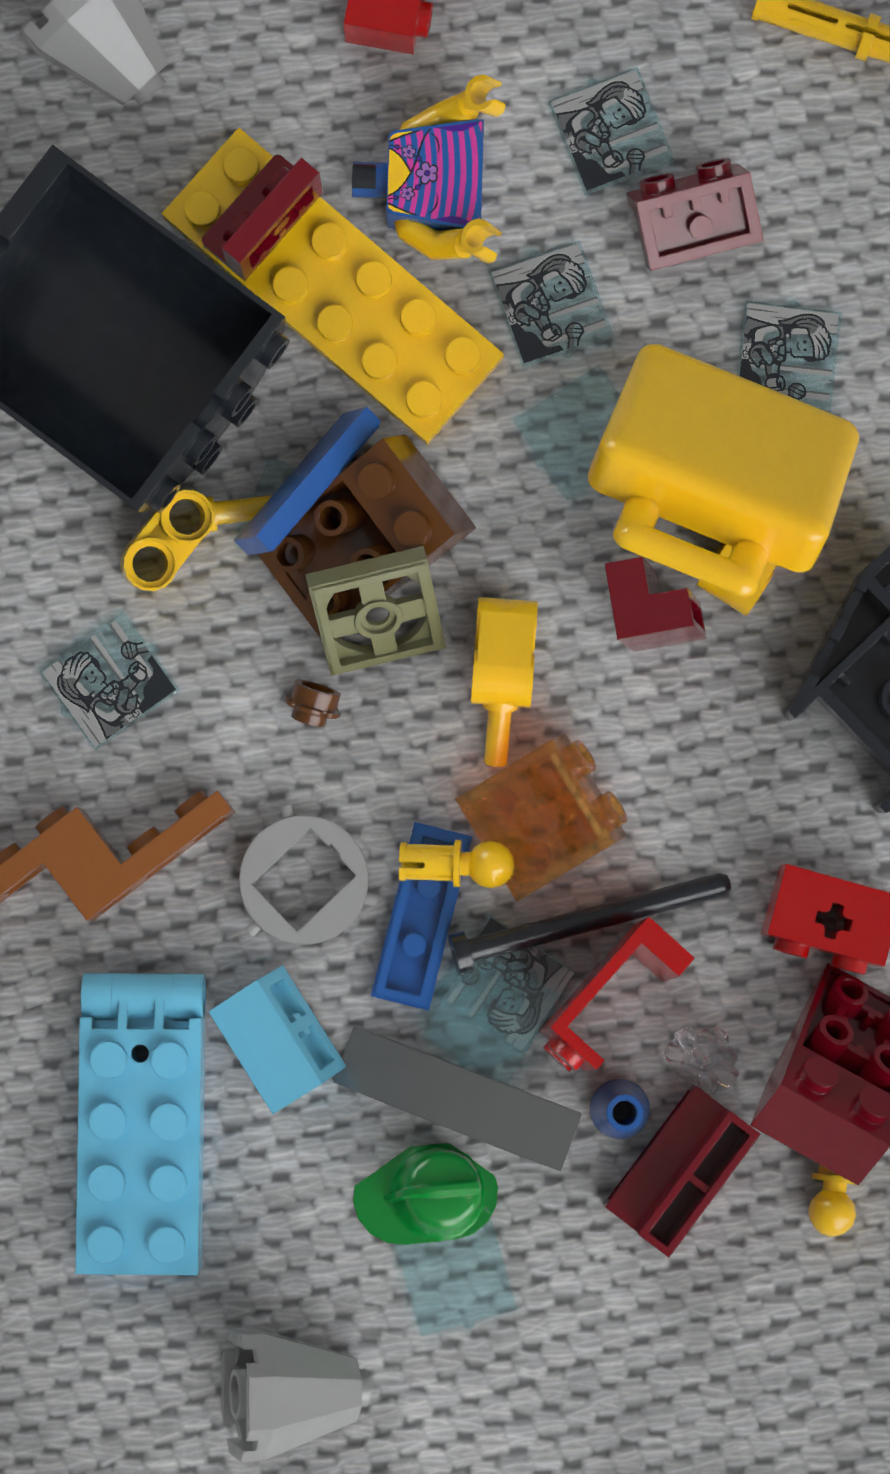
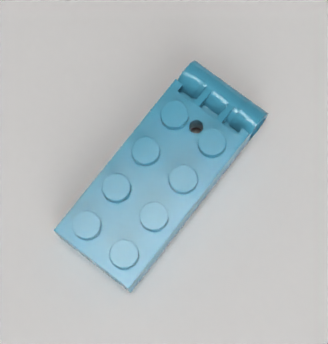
M84 973L81 985L82 1017H80L75 1274L198 1275L202 1269L205 974ZM141 1044L147 1047L149 1050L147 1060L137 1058L135 1054L137 1045Z

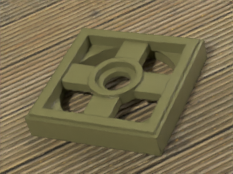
M424 546L305 574L331 676L446 648ZM408 576L421 587V593L394 599L391 596L385 595L382 581ZM359 587L362 601L357 604L355 609L328 615L326 608L334 593ZM376 607H383L389 611L388 616L379 622H372L366 618L367 613ZM421 617L409 632L395 639L394 632L398 630L402 622ZM360 633L367 638H371L372 645L354 644L339 637Z

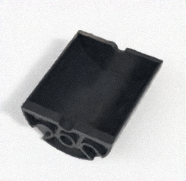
M52 144L0 212V409L138 512L145 513L151 509L158 513L163 512L175 498L181 484L194 470L203 475L214 464L223 449V446L217 441L232 423L237 428L240 427L255 409L259 399L252 395L253 391L267 368L270 369L277 363L290 343V339L283 335L286 318Z

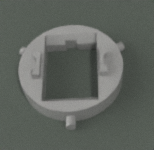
M292 805L280 807L283 819L261 831L249 845L242 860L239 876L240 892L244 906L253 919V922L245 930L254 937L262 929L270 936L292 944L308 945L330 940L350 927L360 914L364 904L377 906L379 895L368 892L369 872L365 857L353 837L339 825L316 816H295ZM312 829L328 847L332 845L341 854L339 858L356 876L297 931L253 885Z

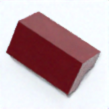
M643 556L605 563L617 640L626 647L636 652L707 639L701 603L688 587L661 592L658 573Z
M692 1084L603 1205L633 1228L639 1236L670 1258L761 1134L699 1087Z

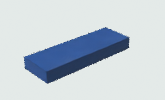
M368 407L343 413L234 539V542L247 555L274 551L380 427V419Z
M414 822L409 844L454 846L455 840H462V852H469L472 836ZM406 879V881L399 882L371 992L372 997L429 1011L460 888L453 887V881Z

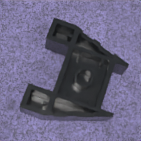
M890 544L856 576L783 714L789 721L794 720L817 699L889 775ZM890 790L872 806L877 813L890 812Z

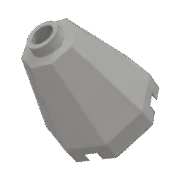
M52 0L41 10L43 16L35 23L31 20L20 33L23 40L37 55L121 105H124L131 97L141 105L166 83L159 72L168 63L140 0Z
M253 1327L229 1329L227 1340L237 1346L236 1349H224L221 1358V1413L224 1425L236 1424L238 1438H226L229 1453L240 1462L265 1461L354 1423L358 1420L362 1406L369 1404L371 1392L369 1374L366 1369H359L357 1358Z

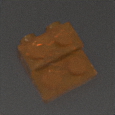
M566 733L549 740L455 799L481 843L488 841L501 843L513 855L515 867L513 875L506 885L516 902L627 836L621 826L627 822V815L622 804L612 792L607 791L604 794L600 792L590 773L596 770L592 754L580 740H575L571 743Z

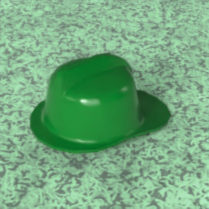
M451 1143L410 1146L356 1184L354 1187L353 1203L358 1220L371 1235L386 1243L411 1245L450 1241L473 1235L488 1223L497 1204L498 1185L492 1173Z

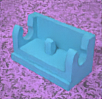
M283 965L257 979L208 1011L272 1114L318 1087L347 1067Z

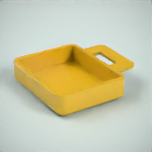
M648 344L641 348L636 356L589 468L588 482L597 492L625 503L613 531V538L620 547L736 595L751 596L758 589L767 561L793 572H806L815 564L829 536L859 443V432L853 423L842 417L664 345ZM660 517L733 547L729 558L655 529L658 518Z

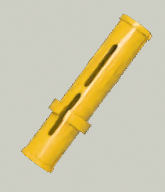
M817 0L756 1L752 20H760L802 34L803 36L856 52L855 59L866 62L867 57L890 63V25L881 23L882 16L870 13L869 18Z

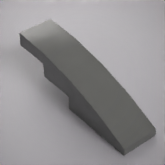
M357 1026L353 1027L342 1057L347 1067L338 1072L333 1081L365 1096L560 1172L582 1115L581 1112Z

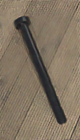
M716 873L467 939L464 931L448 935L452 959L458 975H465L474 972V962L725 896L731 891V883L728 875Z

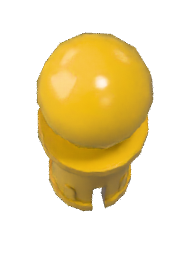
M455 840L454 846L400 843L399 862H401V867H399V881H406V879L453 881V887H460L461 876H470L475 883L482 887L496 888L508 882L513 875L515 867L514 858L509 849L501 843L494 841L482 842L475 846L471 852H462V840Z
M819 1164L818 1173H812L811 1179L823 1181L822 1191L811 1199L808 1207L809 1221L823 1235L828 1237L840 1236L853 1226L856 1218L855 1204L846 1194L847 1184H856Z

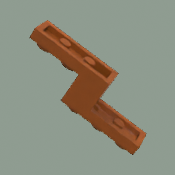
M201 790L174 811L179 820L161 834L156 827H152L130 843L126 849L132 856L123 861L84 809L76 807L68 812L62 806L35 826L40 835L22 849L17 843H13L0 852V903L47 868L87 921H95L236 812L219 791L214 792L208 797Z

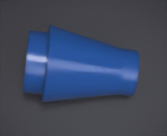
M613 1079L605 1082L595 1091L590 1103V1115L594 1125L602 1134L614 1139H626L638 1134L646 1125L650 1114V1104L644 1090L636 1083L626 1079ZM621 1101H628L633 1106L632 1117H627L625 1122L615 1121L612 1114L614 1106Z

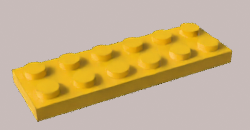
M238 127L161 213L163 219L224 272L283 314L288 327L423 443L428 445L504 359V354L321 197L316 200L246 281L241 279L208 251L202 243L204 234L273 157Z

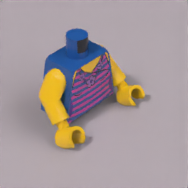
M484 74L473 77L467 83L465 91L435 103L404 121L399 130L390 132L388 137V163L353 162L352 197L387 198V227L395 229L401 241L430 260L466 259L473 255L480 261L490 264L497 258V253L488 247L482 246L486 238L492 235L501 236L502 232L488 221L481 219L484 120L476 118L479 112L491 117L500 116L504 113L505 103L496 99L486 101L488 92L495 87H500L502 82Z

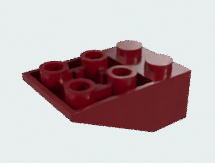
M827 963L766 1083L750 1126L856 1185L863 1181L890 1148V997L860 981L858 978Z

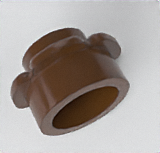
M298 679L295 680L291 696H284V702L288 706L293 707L291 717L299 722L316 727H325L327 718L338 719L341 715V712L337 709L341 693L331 687Z

